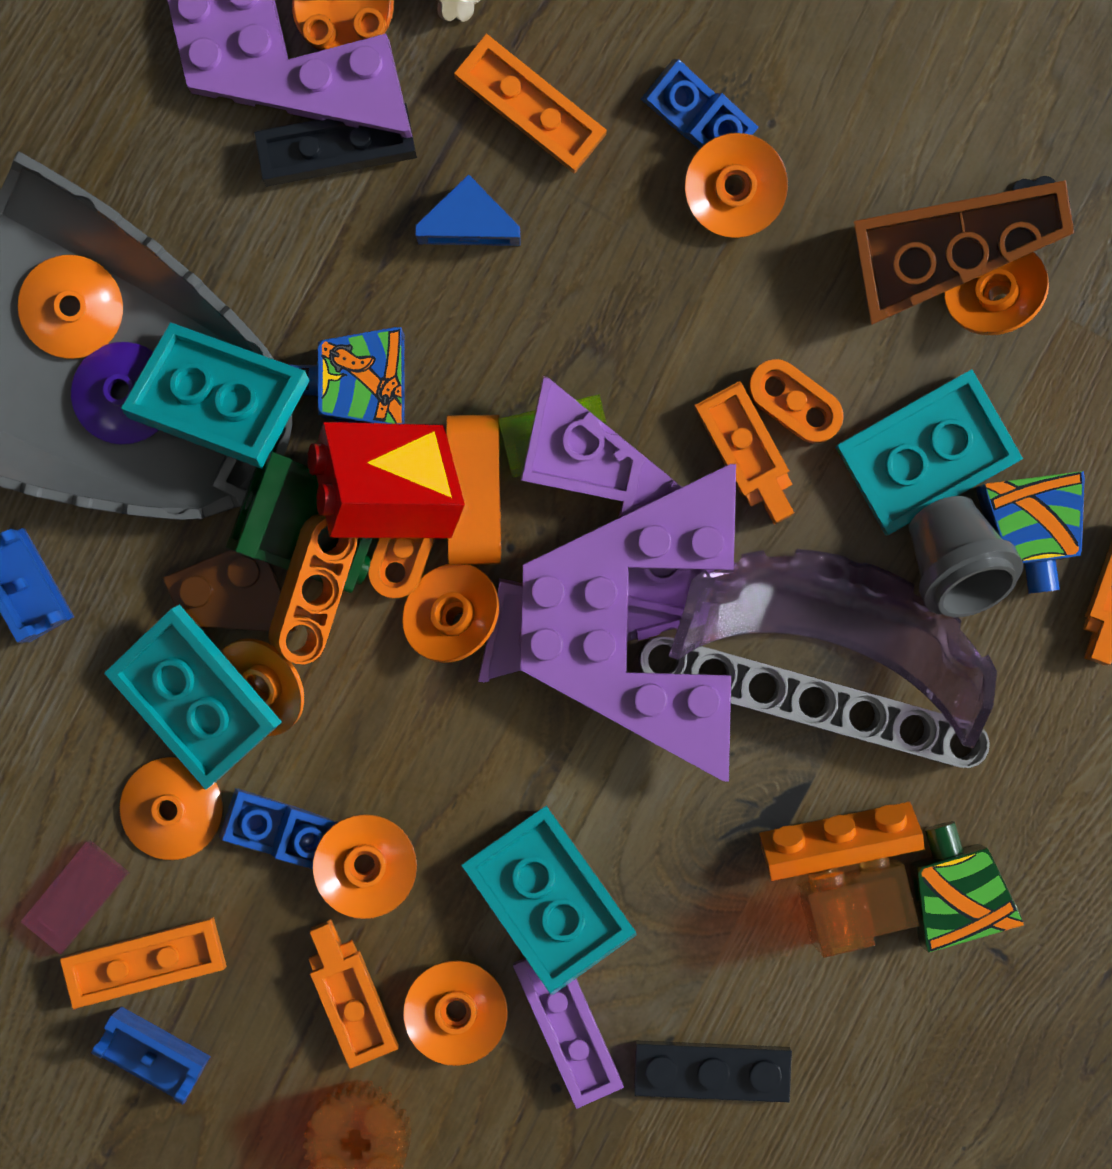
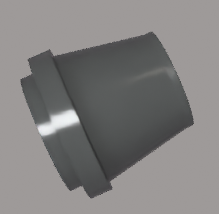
M951 496L940 499L923 508L910 522L909 533L912 537L921 575L919 593L925 606L932 613L948 617L974 615L998 604L1014 589L1023 571V561L1016 547L998 535L970 498Z

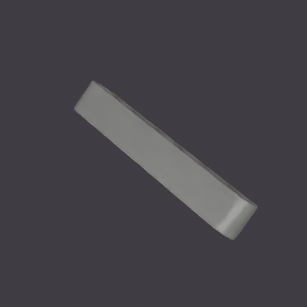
M671 637L650 639L643 645L639 653V665L643 673H655L649 666L648 657L651 650L661 644L670 646L676 653L677 664L670 672L672 674H699V669L706 660L717 659L725 666L726 675H731V703L960 768H971L979 765L985 760L989 752L990 742L987 733L981 726L971 721ZM759 673L769 674L776 684L773 697L765 702L755 701L749 693V683ZM810 687L819 688L825 697V706L820 713L814 716L805 715L799 706V698L802 692ZM866 701L873 707L875 713L874 720L868 728L857 730L850 722V710L857 702ZM916 715L923 722L924 733L917 742L907 744L901 738L900 725L906 717ZM966 729L972 735L973 748L966 756L957 758L951 751L950 740L957 731Z

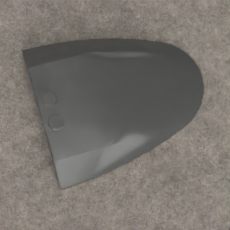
M17 151L0 190V486L23 494L75 506L165 519H203L240 507L256 466L160 430L144 441L128 445L108 443L88 432L78 420L71 401V386L75 372L86 357L76 359L60 358L36 346L25 333L19 319V292L28 274L43 261L61 255L83 256L103 266L112 275L121 292L123 301L122 321L116 335L109 344L114 342H131L145 346L154 352L171 322L265 357L274 358L246 324L200 278L184 267L158 242L148 237L124 219L121 214L92 194L43 164ZM67 296L61 300L60 310L66 316H74L80 310V302L73 296ZM123 381L115 383L111 389V395L114 399H123L129 392L128 384ZM292 414L271 452L282 456L285 455L290 441Z

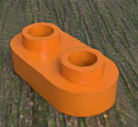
M779 359L768 360L759 365L751 375L749 394L754 404L803 441L822 443L832 438L840 430L843 423V409L840 402L792 364ZM770 378L780 380L783 384L782 394L779 396L769 395L765 390V382ZM818 409L823 413L824 423L822 426L813 427L807 422L806 414L808 410Z
M379 538L369 567V579L374 589L381 595L389 598H402L411 594L419 585L436 538ZM393 563H400L405 568V577L398 583L391 582L386 575L387 568Z

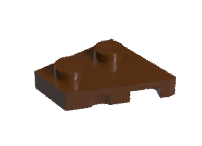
M233 550L226 551L163 577L174 606L176 607L180 604L200 627L269 632L282 591L270 563ZM297 626L293 627L288 633L298 631Z

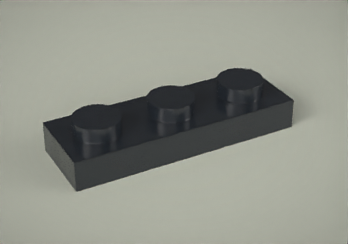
M404 103V104H405V108H406V112H407V116H408V120H409V124H410L411 133H412V128H411V123H410V118H409V113H408L407 104ZM332 119L324 121L313 120L254 132L262 179L266 187L417 158L413 134L410 138H404L399 133L361 125L358 128L346 126L343 122Z
M636 1040L634 1095L790 1103L792 1050L790 1047Z

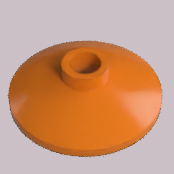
M729 133L708 141L693 156L685 176V196L692 214L706 229L725 237H747L762 231L779 215L787 197V172L779 154L767 142L749 134ZM731 175H738L743 181L742 190L735 195H730L725 189V181Z
M1032 252L946 291L945 302L955 322L970 332L980 335L1009 333L1027 324L1044 305L1049 290L1048 274L1042 260ZM1007 294L1004 298L993 301L997 295Z
M61 255L43 261L28 274L19 292L18 315L25 333L36 346L53 356L76 359L87 357L102 346L109 344L114 338L122 321L123 301L116 281L103 266L83 256ZM67 296H73L80 302V310L74 316H66L60 310V302Z
M446 564L433 569L421 578L417 588L409 594L403 610V629L407 641L417 653L435 662H455L472 655L488 640L497 623L499 615L497 590L491 579L472 565ZM463 612L460 620L453 625L455 616Z
M240 639L226 646L221 651L223 655L282 721L267 736L279 735L289 730L299 720L304 707L303 685L293 664L282 657L274 646L261 640Z
M177 757L156 759L140 767L126 783L120 800L121 823L130 841L142 852L163 860L184 859L204 849L216 835L223 816V800L217 783L205 790ZM164 800L172 801L176 805L177 814L174 819L168 820L161 816L159 808Z
M369 814L351 816L334 824L319 841L313 858L314 880L322 898L336 911L353 918H375L394 910L410 893L417 872L416 854L405 832L392 821ZM361 855H369L374 860L372 869L366 873L358 872L354 868L356 858Z
M446 961L428 968L413 982L405 999L403 1015L407 1034L414 1046L423 1055L441 1064L459 1066L482 1059L496 1047L504 1033L508 1011L504 992L497 980L488 971L470 962ZM453 1001L462 1002L466 1007V1014L459 1019L452 1018L447 1013V1005Z

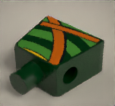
M955 821L937 824L925 829L932 857L910 864L917 934L920 946L929 953L1024 925L1013 898L987 847L975 844L962 848Z

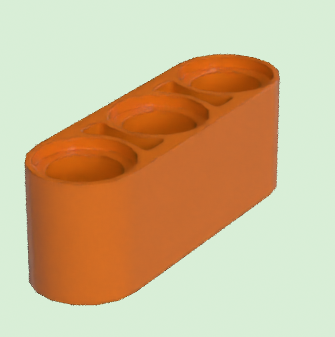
M447 415V438L465 503L453 536L448 538L449 565L501 564L499 415Z
M319 514L311 516L301 528L269 628L268 638L270 645L274 646L285 659L302 665L314 662L320 657L325 648L358 538H339L336 547L330 551L323 552L318 544V535L327 526L325 516H320ZM319 575L323 581V591L317 599L310 602L306 601L303 598L302 586L310 576ZM304 625L308 633L305 645L299 650L289 651L286 645L288 632L295 626Z

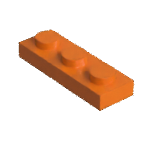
M487 33L454 73L455 79L574 174L607 134V130Z
M911 802L885 805L876 809L847 815H836L828 819L794 826H783L779 829L759 833L761 848L771 881L925 850L923 833Z
M214 917L63 956L60 959L73 1009L218 972L227 967Z

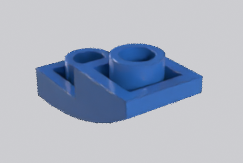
M672 59L641 98L655 113L699 149L708 141L718 136L729 133L753 135L758 129V126L723 93H715L679 59Z
M235 788L219 837L222 841L268 853L275 859L313 869V858L319 841L329 828L338 821Z

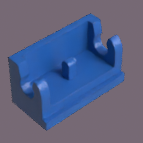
M9 529L0 533V613L17 643L32 642L74 618V615L26 529Z
M122 1006L110 1016L104 1027L106 1031L91 1052L94 1056L106 1059L174 1097L173 1100L182 1105L187 1101L211 1057Z

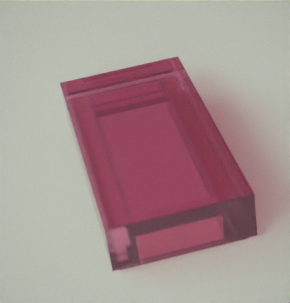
M89 840L21 922L61 955L130 872Z

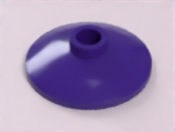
M114 342L106 344L88 355L77 368L71 386L72 406L82 426L98 439L112 444L128 445L144 441L159 431L127 418L121 409L153 353L152 350L136 343ZM120 381L126 382L129 386L127 396L123 399H114L111 395L112 386Z

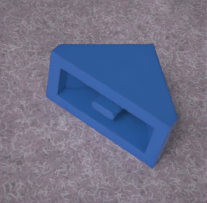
M469 174L416 225L418 244L521 246L520 227Z

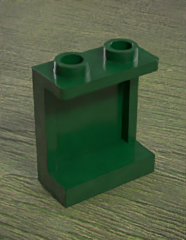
M271 452L263 468L256 467L226 547L288 570L301 528L311 516L319 514L317 510V490L319 487L317 475H311L308 466ZM325 526L318 535L320 549L323 552H327L336 547L339 538L330 537L328 526ZM358 538L357 548L343 591L352 593L355 584L361 585L366 578L371 562V557L367 555L372 538ZM313 575L309 577L311 579L323 583L322 578L319 575Z

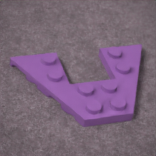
M167 0L186 85L192 94L211 98L221 96L230 98L235 103L250 106L259 104L283 109L293 115L322 121L332 119L341 121L346 126L358 128L361 125L399 133L404 138L412 137L391 45L386 33L288 59L275 0Z
M542 377L521 475L522 481L622 501L618 519L682 488L681 485L550 378ZM629 568L627 641L634 639L642 640L657 636L663 631L674 628L682 629L703 623L714 570ZM499 578L497 587L499 615L495 628L485 644L478 676L479 682H488L491 678L517 672L521 669L523 583Z
M736 464L723 467L523 565L520 670L722 781H729L731 675L627 672L629 568L734 570Z

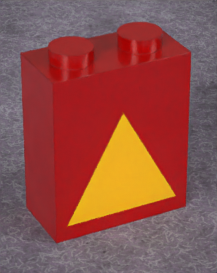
M323 422L317 443H311L309 447V472L311 475H317L319 485L317 490V510L320 516L326 517L330 537L452 538L465 503L444 425Z

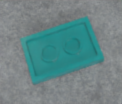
M170 322L121 409L126 417L262 469L310 380L304 370Z
M972 369L835 446L885 536L909 524L918 512L931 503L943 498L959 496L1023 459Z
M180 604L170 609L104 673L205 790L215 784L282 723Z
M547 805L461 865L551 996L637 935L632 925Z

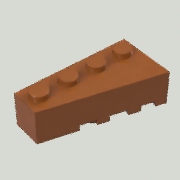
M1066 180L854 221L871 324L873 325L1074 234Z

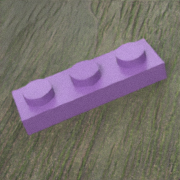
M526 958L514 962L515 972L576 1109L624 1088L577 978L551 996Z

